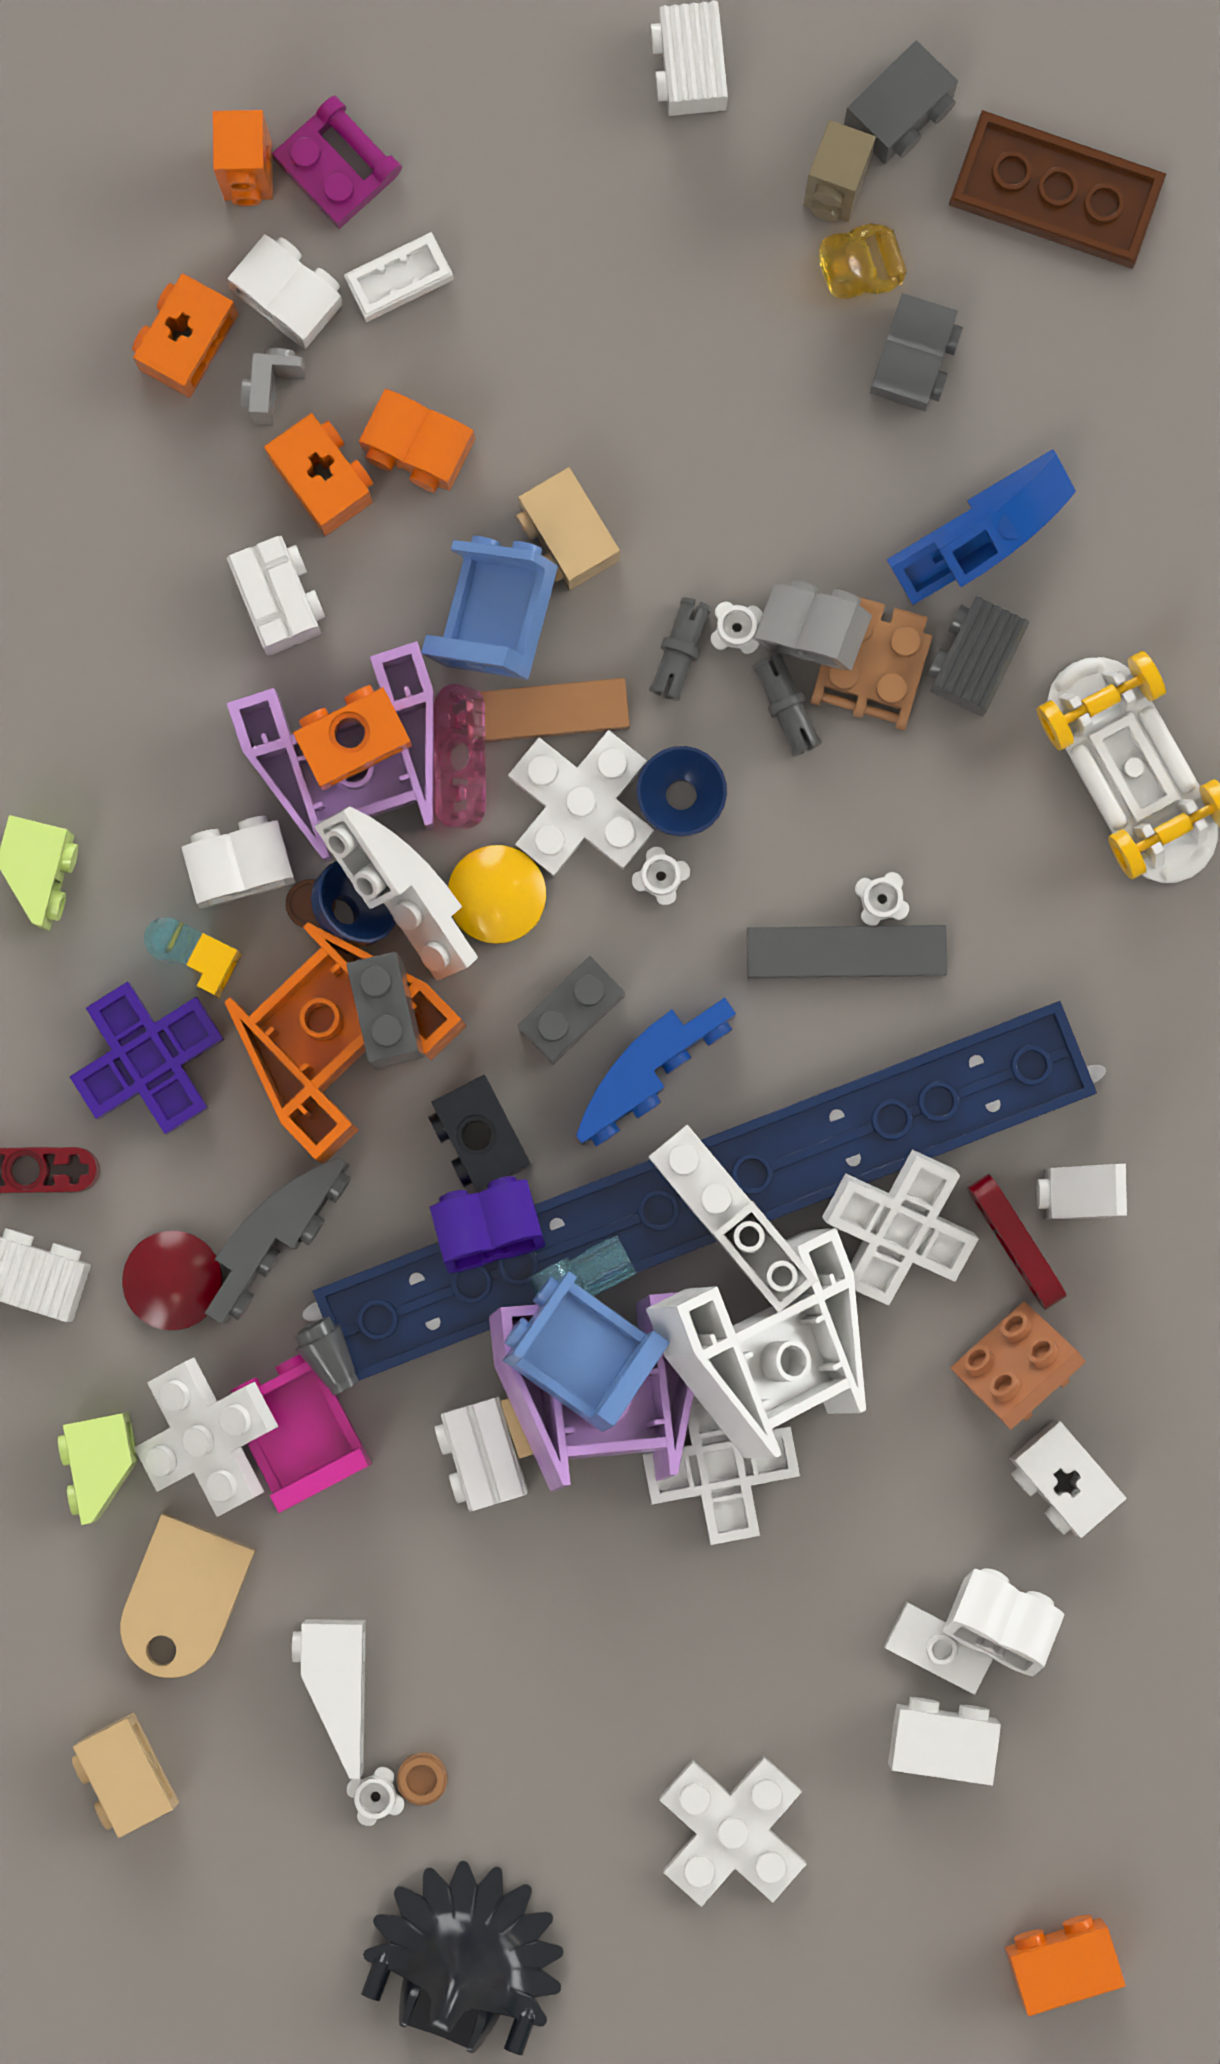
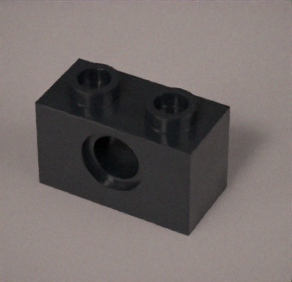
M485 1074L431 1102L436 1113L428 1116L441 1143L449 1139L451 1140L459 1156L453 1159L451 1163L464 1188L473 1183L477 1192H481L488 1188L487 1185L491 1181L501 1177L512 1176L531 1166ZM474 1122L485 1123L491 1130V1140L481 1150L468 1148L463 1140L466 1127Z

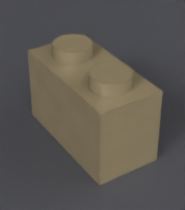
M829 120L808 174L803 206L811 208L810 212L825 221L837 222L839 218L849 222L870 166L876 136Z

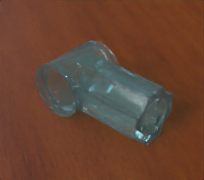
M615 1236L587 1249L586 1252L571 1260L567 1257L530 1276L528 1280L537 1294L550 1276L558 1280L559 1277L570 1271L577 1276L574 1283L592 1296H595L637 1273L618 1236Z

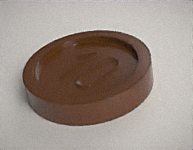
M306 879L296 883L289 890L286 897V911L290 919L302 928L308 922L318 928L321 927L316 920L311 902L315 879ZM333 901L332 903V911L334 913L336 908V901Z

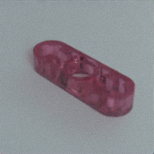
M449 684L439 691L434 702L435 812L438 819L444 825L460 829H470L478 825L483 819L486 810L485 703L482 695L476 689L460 684ZM461 700L466 701V710L459 711L458 715L453 714V705L459 704ZM452 729H468L467 735L452 733ZM464 743L469 750V761L463 769L457 771L451 764L450 756L456 745ZM452 778L468 780V785L460 783L459 786L453 785ZM461 799L467 800V809L460 810L459 813L454 812V803L460 802Z

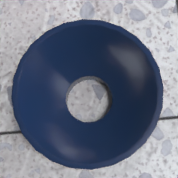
M689 746L670 747L652 756L644 765L637 783V801L645 819L655 829L676 837L692 836L711 827L721 815L727 798V783L718 763L709 754ZM675 782H687L696 792V800L688 809H675L667 801L666 792Z
M337 860L328 865L316 879L311 894L312 909L316 920L324 931L355 947H365L385 938L394 928L396 922L386 905L382 903L369 909ZM333 901H343L351 908L354 917L352 924H344L335 917L332 911Z

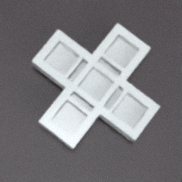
M608 730L577 768L539 737L508 774L510 780L545 807L516 842L515 846L553 877L556 876L584 840L624 870L654 833V829L617 800L643 769L647 760Z
M912 1150L889 1193L845 1173L822 1218L827 1224L863 1240L850 1263L854 1273L855 1291L889 1306L912 1263L954 1282L957 1280L979 1238L974 1232L938 1216L960 1177L955 1169Z
M195 1358L189 1359L147 1382L170 1428L137 1445L134 1449L157 1492L194 1473L217 1517L264 1492L241 1447L277 1428L278 1425L255 1382L217 1401Z
M693 1395L688 1421L691 1445L683 1446L678 1474L665 1480L656 1481L653 1452L642 1454L651 1503L653 1505L701 1495L711 1545L760 1536L751 1486L800 1476L791 1426L772 1429L781 1451V1456L777 1458H744L697 1397Z
M764 1755L731 1793L692 1759L659 1797V1801L695 1832L663 1869L664 1874L701 1907L734 1869L742 1874L771 1902H774L806 1866V1861L770 1830L802 1793V1790Z

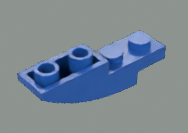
M1052 449L967 500L971 507L970 510L886 560L912 605L954 580L958 582L960 587H963L1027 542L1063 508L1076 490L1056 452Z
M723 998L685 1025L682 1024L673 1009H671L633 1041L612 1065L597 1087L585 1110L576 1134L580 1143L584 1145L591 1140L597 1147L620 1131L616 1124L617 1121L631 1112L638 1119L662 1103L657 1094L663 1091L665 1086L655 1072L662 1067L666 1074L671 1073L692 1058L687 1051L689 1048L703 1039L710 1046L733 1030L728 1022L735 1018L736 1013L727 999Z

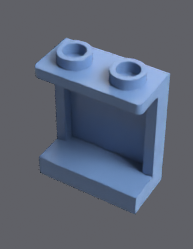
M472 536L471 542L453 540L451 551L460 555L463 558V563L443 637L426 635L421 654L448 668L528 680L558 565L541 555L542 548L527 542L514 541L511 548L501 546L500 542L483 536Z
M570 1271L559 1277L558 1280L550 1276L533 1299V1302L539 1305L535 1314L529 1322L521 1318L506 1338L504 1343L511 1347V1349L502 1361L601 1432H604L615 1426L670 1342L654 1330L648 1334L639 1330L575 1284L574 1281L577 1276Z

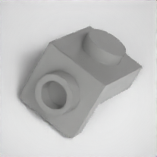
M284 348L266 349V354L253 353L251 379L243 378L241 389L242 408H249L248 412L253 424L273 425L277 377L305 379L306 366L303 358L295 356L294 351Z

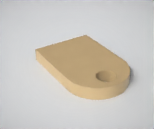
M161 1514L121 1616V1639L130 1659L145 1672L163 1678L186 1676L197 1671L208 1662L220 1644L257 1549L168 1514ZM166 1636L174 1642L176 1655L172 1662L160 1664L151 1658L149 1644L154 1637Z

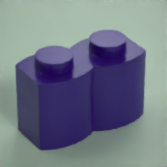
M513 1176L501 1177L491 1181L487 1185L488 1189L473 1194H468L466 1190L451 1191L442 1195L438 1203L429 1207L448 1273L474 1269L497 1259L520 1256L546 1246L527 1179L517 1180Z

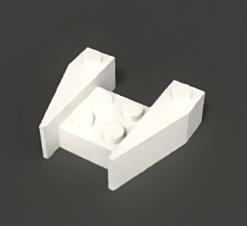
M836 1227L802 1231L785 1240L818 1281L779 1313L771 1306L732 1326L717 1286L684 1289L646 1308L654 1331L670 1342L663 1352L664 1357L744 1458H777L782 1454L772 1429L822 1402L827 1414L862 1413L866 1410L854 1273Z

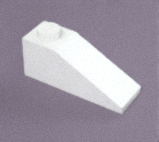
M1126 1164L1045 1169V1179H1037L1038 1209H1045L1046 1219H1105L1127 1216Z
M306 1619L301 1624V1632H293L292 1662H301L302 1680L349 1779H360L364 1769L366 1620Z

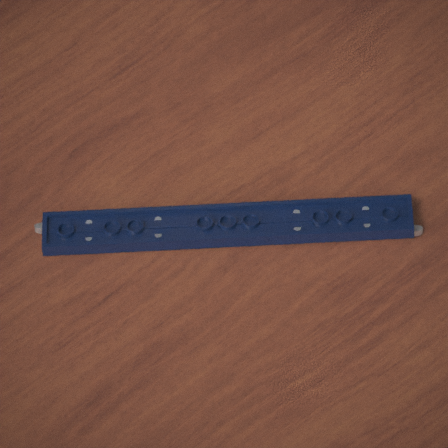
M1057 1001L709 1136L701 1141L747 1197L771 1221L833 1197L845 1173L869 1183L901 1170L912 1150L933 1158L1095 1095L1097 1091L1093 1083L1099 1081L1105 1075L1106 1068L1102 1065L1086 1066L1062 1003ZM651 1160L534 1204L546 1245L538 1250L516 1257L497 1259L474 1269L448 1273L439 1242L313 1290L316 1302L310 1304L303 1311L302 1316L308 1321H316L330 1316L334 1325H341L355 1373L360 1381L490 1330L489 1316L499 1308L535 1305L536 1303L533 1302L534 1297L550 1276L558 1280L559 1277L570 1271L577 1276L574 1283L589 1292L717 1241Z

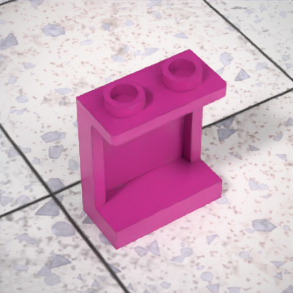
M300 1354L275 1367L279 1374L278 1377L262 1385L258 1377H255L230 1390L231 1393H234L255 1382L278 1425L277 1428L247 1443L272 1492L269 1496L278 1513L372 1464L337 1394L332 1395L330 1389L325 1386Z

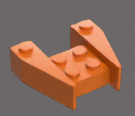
M308 922L303 928L321 946L315 954L251 1015L230 997L224 1003L280 1123L315 1160L323 1164L359 1131L351 1120L328 1098L324 1091L366 1051L346 963L375 956ZM406 973L423 1051L432 1061L467 1026L427 983Z

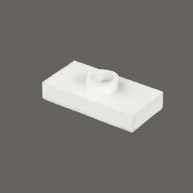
M432 232L344 274L345 281L366 323L454 280L453 273Z
M906 1601L884 1644V1648L975 1695L993 1658L987 1653L974 1650L954 1640L943 1632L946 1624L945 1621Z

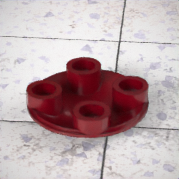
M163 1231L145 1238L132 1250L123 1270L122 1287L129 1307L140 1320L157 1329L172 1331L197 1325L208 1316L205 1312L222 1286L220 1263L215 1260L217 1255L203 1240L183 1231Z

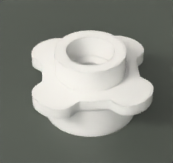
M727 601L720 603L715 609V616L718 622L716 631L711 635L712 645L718 650L731 647L740 649L744 654L755 652L758 649L759 643L754 640L763 615L762 611L753 605L747 608L742 605H732ZM737 623L741 625L742 629L740 632H734L732 626Z
M653 847L647 851V861L644 863L641 871L633 874L632 885L639 892L647 891L656 896L659 904L670 905L676 900L675 891L681 881L689 878L690 867L685 861L676 862L675 859L666 855L663 848ZM658 872L666 874V878L663 881H659L656 878Z
M889 872L885 877L874 880L862 878L857 882L855 893L861 898L864 909L861 913V919L866 925L876 926L880 920L888 918L902 920L907 916L909 905L903 901L901 889L903 879L899 874ZM881 894L887 898L884 904L879 903L877 897Z
M379 1767L369 1777L351 1779L349 1781L347 1794L349 1797L354 1798L355 1806L358 1810L357 1819L361 1824L372 1826L376 1823L377 1819L383 1818L388 1814L398 1815L402 1812L405 1800L395 1790L393 1785L394 1773L391 1769ZM373 1792L380 1794L381 1797L378 1801L371 1799Z

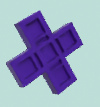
M127 981L86 1007L87 1012L108 1043L111 1051L71 1075L70 1079L95 1119H101L140 1094L164 1134L168 1135L209 1109L183 1066L225 1039L198 997H194L155 1022L131 983Z

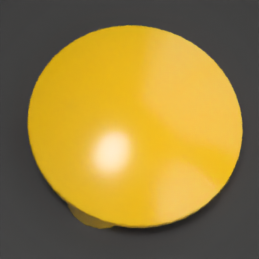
M490 845L472 851L457 864L448 883V888L462 906L452 915L455 922L468 936L485 943L501 944L523 937L538 924L546 903V886L540 869L525 853L509 846Z

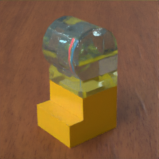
M161 917L152 921L144 934V945L152 956L160 962L167 964L179 962L202 974L197 986L220 998L242 955L238 950L170 917Z

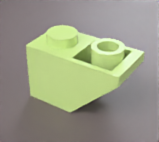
M9 815L0 847V870L31 923L40 929L50 931L52 921H59L62 916L66 893L60 890L65 872L72 873L75 867L79 846L73 843L74 835L67 829Z
M130 1411L63 1425L64 1435L58 1436V1448L62 1464L64 1466L70 1465L74 1483L67 1486L70 1511L72 1515L79 1514L81 1525L90 1524L100 1519L139 1461L134 1449L136 1444Z

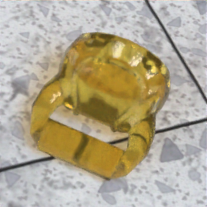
M865 224L854 228L848 233L830 235L820 243L819 259L823 276L830 292L838 299H851L864 293L881 294L890 292L904 281L907 274L894 230L886 225ZM870 236H875L889 279L881 280L878 278V269L874 266L869 251L870 246L865 241Z

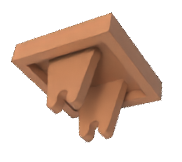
M1023 1301L951 1366L950 1369L1011 1430L1022 1419L1025 1422L1033 1416L1031 1411L1059 1386L1064 1388L1070 1382L1068 1378L1086 1361L1066 1339Z

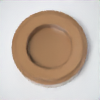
M418 1752L407 1757L401 1764L397 1774L399 1792L407 1801L415 1805H428L437 1801L444 1793L448 1782V1772L445 1764L439 1757L428 1752Z

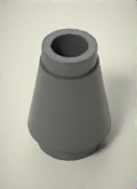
M330 1316L315 1321L294 1335L299 1344L296 1348L297 1352L325 1386L330 1389L332 1395L339 1394L359 1382L341 1325H334Z

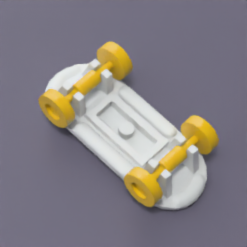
M1143 650L1127 659L1129 668L1118 661L1104 657L1085 658L1074 662L1058 674L1050 686L1047 702L1036 708L1038 718L1046 735L1057 750L1065 749L1112 832L1108 836L1111 850L1120 867L1131 880L1140 875L1159 883H1178L1192 878L1205 868L1216 848L1218 826L1220 827V783L1216 779H1212L1201 786L1198 784L1152 701L1166 694L1165 685L1157 667Z

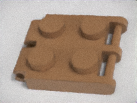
M859 597L861 599L860 606L869 612L872 617L852 671L821 665L810 704L819 706L820 702H825L852 710V716L862 718L863 714L896 723V729L905 731L933 635L923 633L928 617L894 608L890 623L881 621L885 604ZM826 687L858 698L857 701L826 693L824 689ZM867 700L900 709V712L897 714L867 705Z

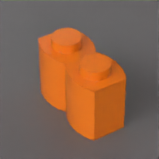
M384 389L359 439L362 450L367 452L365 459L371 464L389 472L392 471L394 466L411 473L409 480L415 485L427 491L436 492L438 487L448 491L451 490L476 438L474 430L439 412L430 410L406 396L389 389Z

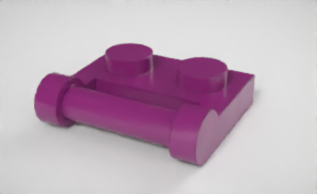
M335 95L328 98L318 108L316 114L272 153L273 160L340 229L399 175L403 166L392 155L386 156L345 113L347 107ZM330 127H333L373 170L365 180L322 137Z

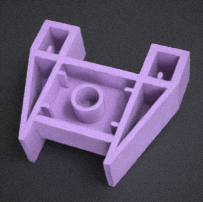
M417 641L370 656L379 687H384L412 746L324 791L320 788L294 735L291 734L275 688L226 703L243 753L325 862L333 861L324 840L314 826L349 806L372 818L418 803L426 829L434 828V691ZM357 722L344 723L337 731V742L346 748L358 746L365 736L364 727Z
M676 1293L648 1295L637 1302L635 1305L638 1329L645 1334L653 1331L654 1329L646 1308ZM539 1305L501 1307L489 1316L494 1367L550 1491H558L571 1485L568 1460L653 1452L656 1481L665 1480L678 1474L694 1393L663 1354L615 1426L601 1432L502 1361L511 1349V1347L504 1343L506 1338L521 1318L529 1322L539 1308Z

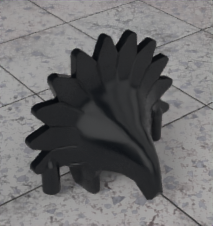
M460 1861L458 1863L450 1885L432 1867L426 1868L423 1873V1896L404 1886H398L394 1891V1896L401 1916L377 1914L374 1917L373 1923L388 1942L370 1947L364 1951V1959L372 1963L361 1995L375 2001H380L392 1971L403 1977L399 2002V2026L404 2028L411 2026L435 2034L467 2048L469 2053H475L492 2031L500 2015L514 2018L504 2049L522 2056L533 2025L541 2027L547 2022V2016L535 1997L554 1995L561 1991L560 1982L542 1968L561 1958L564 1950L560 1945L538 1940L552 1923L553 1915L547 1911L525 1914L532 1893V1888L528 1884H523L503 1895V1872L500 1867L495 1866L478 1885L467 1861Z

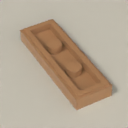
M625 678L478 692L483 743L630 729Z

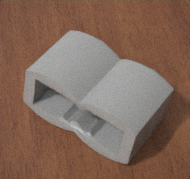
M792 580L790 586L774 584L754 640L769 651L777 654L782 653V655L812 661L840 670L852 671L872 617L869 612L860 606L861 599L854 594L834 589L832 595L819 594L820 590L817 587L800 580Z

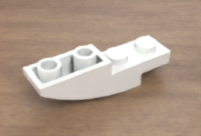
M350 806L314 826L324 840L326 847L334 855L369 909L382 903L386 905L395 922L401 927L436 981L468 968L478 959V956L451 918L453 914L462 908L461 904L431 866L395 833L370 816Z
M688 1125L649 1156L651 1162L676 1190L685 1204L778 1313L818 1281Z

